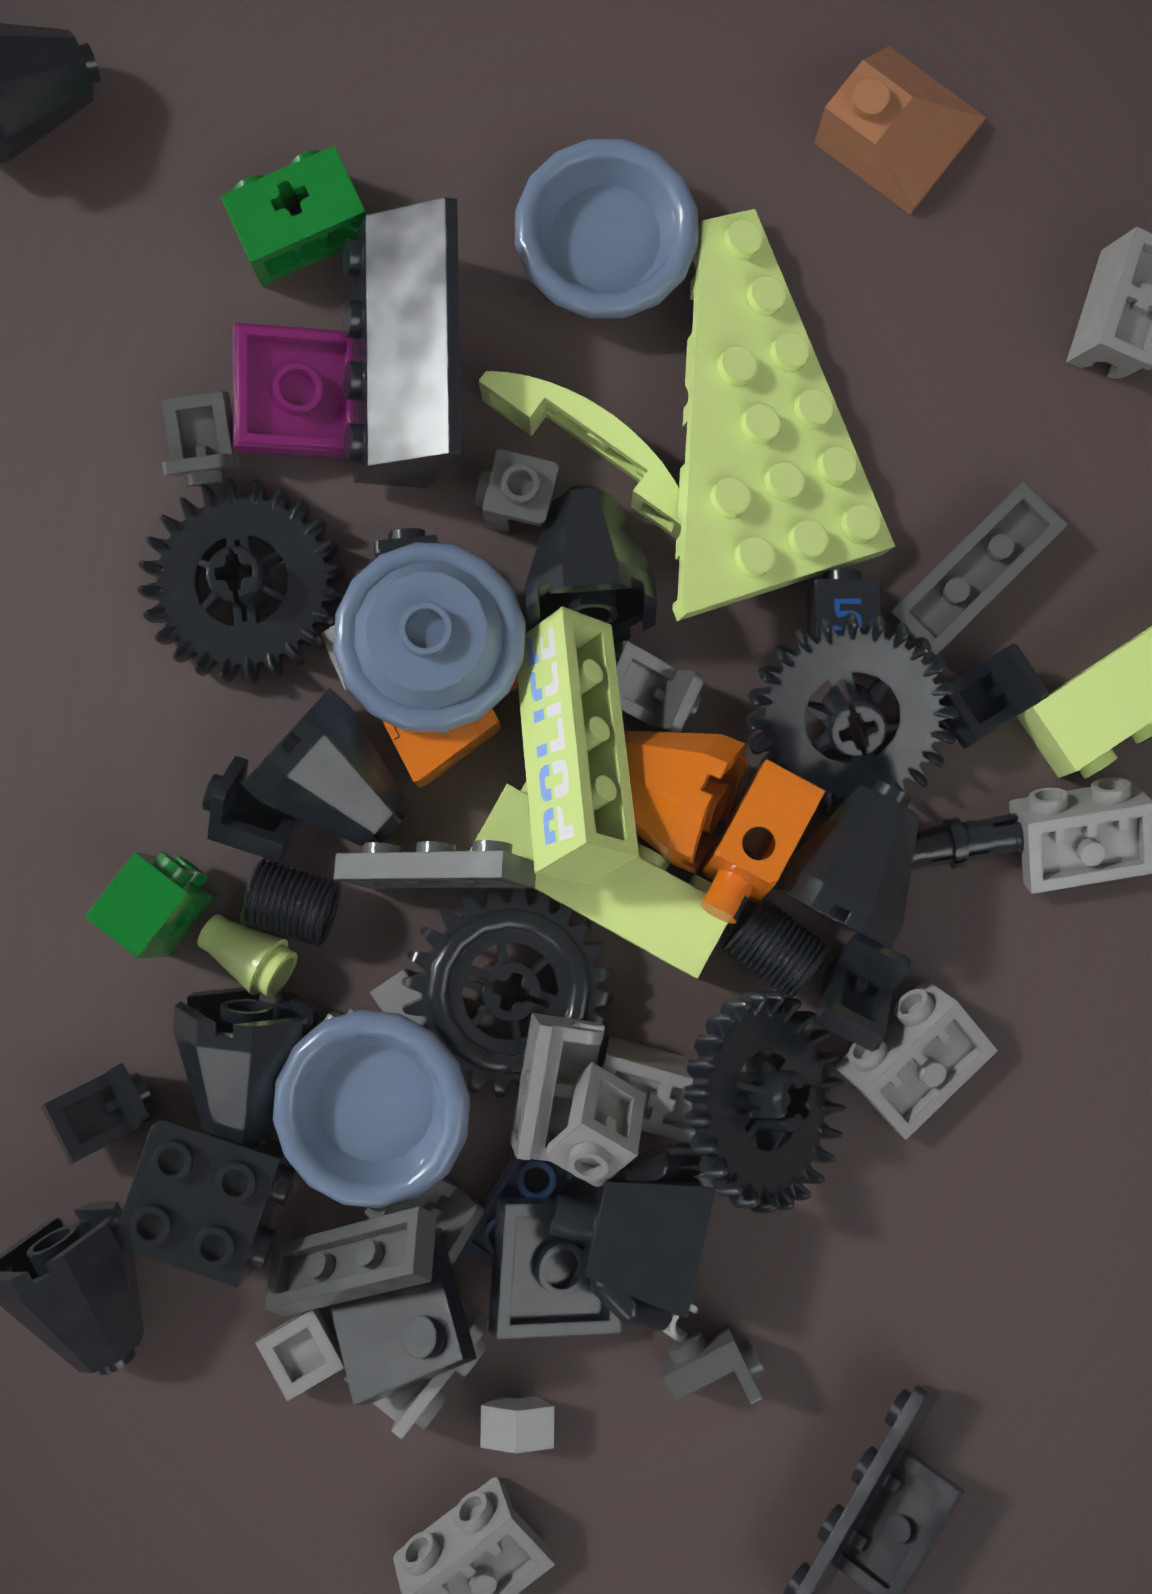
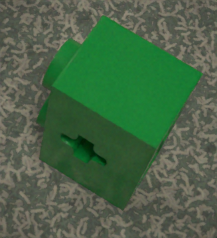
M335 145L322 151L310 150L296 156L289 166L266 176L254 175L238 182L232 191L220 196L262 287L342 252L346 239L355 236L366 216L365 209ZM295 208L300 209L301 213L291 216L289 211Z
M163 851L158 856L134 852L84 917L136 958L171 957L217 896L203 886L209 877L184 857L177 855L173 858Z

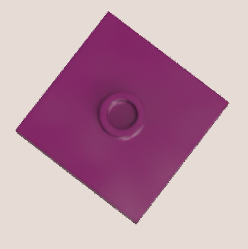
M234 322L232 329L233 452L345 458L344 435L347 424L353 423V400H346L344 397L343 378L347 361H352V339L345 338L343 331Z

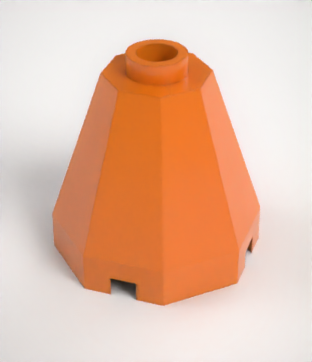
M624 730L636 834L660 855L665 857L669 863L696 874L706 862L718 839V836L711 833L715 831L720 821L727 822L735 807L748 764L747 756L742 755L746 751V743L722 734Z

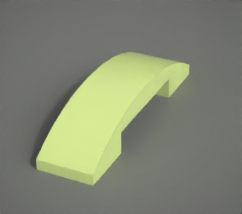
M485 371L479 379L481 397L485 404L530 436L534 434L546 417L636 480L638 485L633 490L631 507L675 539L679 537L681 533V523L678 518L679 487L657 455L627 425L593 401L554 383L510 372Z

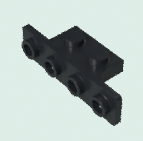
M917 1385L912 1393L904 1389L898 1395L885 1418V1423L891 1427L890 1432L879 1450L871 1446L858 1462L851 1477V1480L858 1487L845 1508L837 1504L829 1513L817 1536L824 1543L812 1566L807 1562L800 1565L790 1579L784 1594H825L839 1570L870 1594L907 1593L965 1492L961 1487L909 1451L940 1396L938 1391L929 1385Z

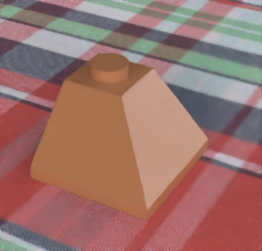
M888 46L863 59L825 106L814 144L911 215L982 126L986 117L899 52Z

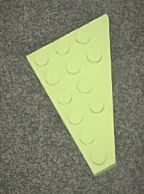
M755 209L706 219L698 226L699 246L692 260L696 271L690 284V300H694L692 334L687 339L685 387L688 390L689 397L688 403L683 409V427L687 428L685 464L680 468L678 518L681 523V533L676 540L675 560H680L678 597L672 606L677 621L822 575L826 571L841 569L884 555L895 547Z

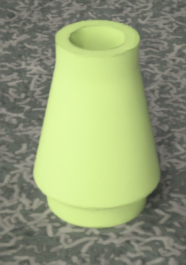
M216 914L209 919L200 932L197 941L198 947L214 957L251 995H256L259 992L267 997L276 995L290 978L297 963V953L288 948V941L286 939L230 921L220 914Z

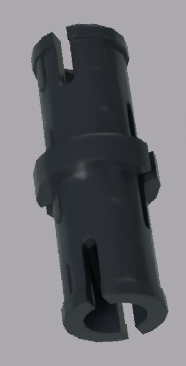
M1016 813L961 822L958 817L943 820L941 826L918 830L912 870L947 864L952 869L968 866V861L996 855L1022 853L1024 849V835L1021 822H1018Z

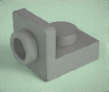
M592 1062L577 1076L568 1127L548 1144L546 1159L593 1186H602L605 1180L612 1178L638 1156L647 1094Z

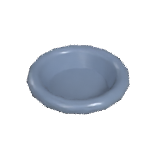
M586 139L554 152L529 177L515 209V248L528 279L554 305L589 319L627 318L659 305L685 279L699 246L698 208L684 176L657 151L627 139Z
M415 542L379 555L352 579L335 614L333 653L345 687L372 716L404 731L444 733L480 720L508 695L524 661L526 622L514 588L487 559L454 544Z
M357 1010L322 1021L293 1046L276 1079L273 1122L284 1157L309 1187L343 1205L383 1209L420 1198L450 1173L467 1140L470 1097L459 1062L433 1031L399 1013Z

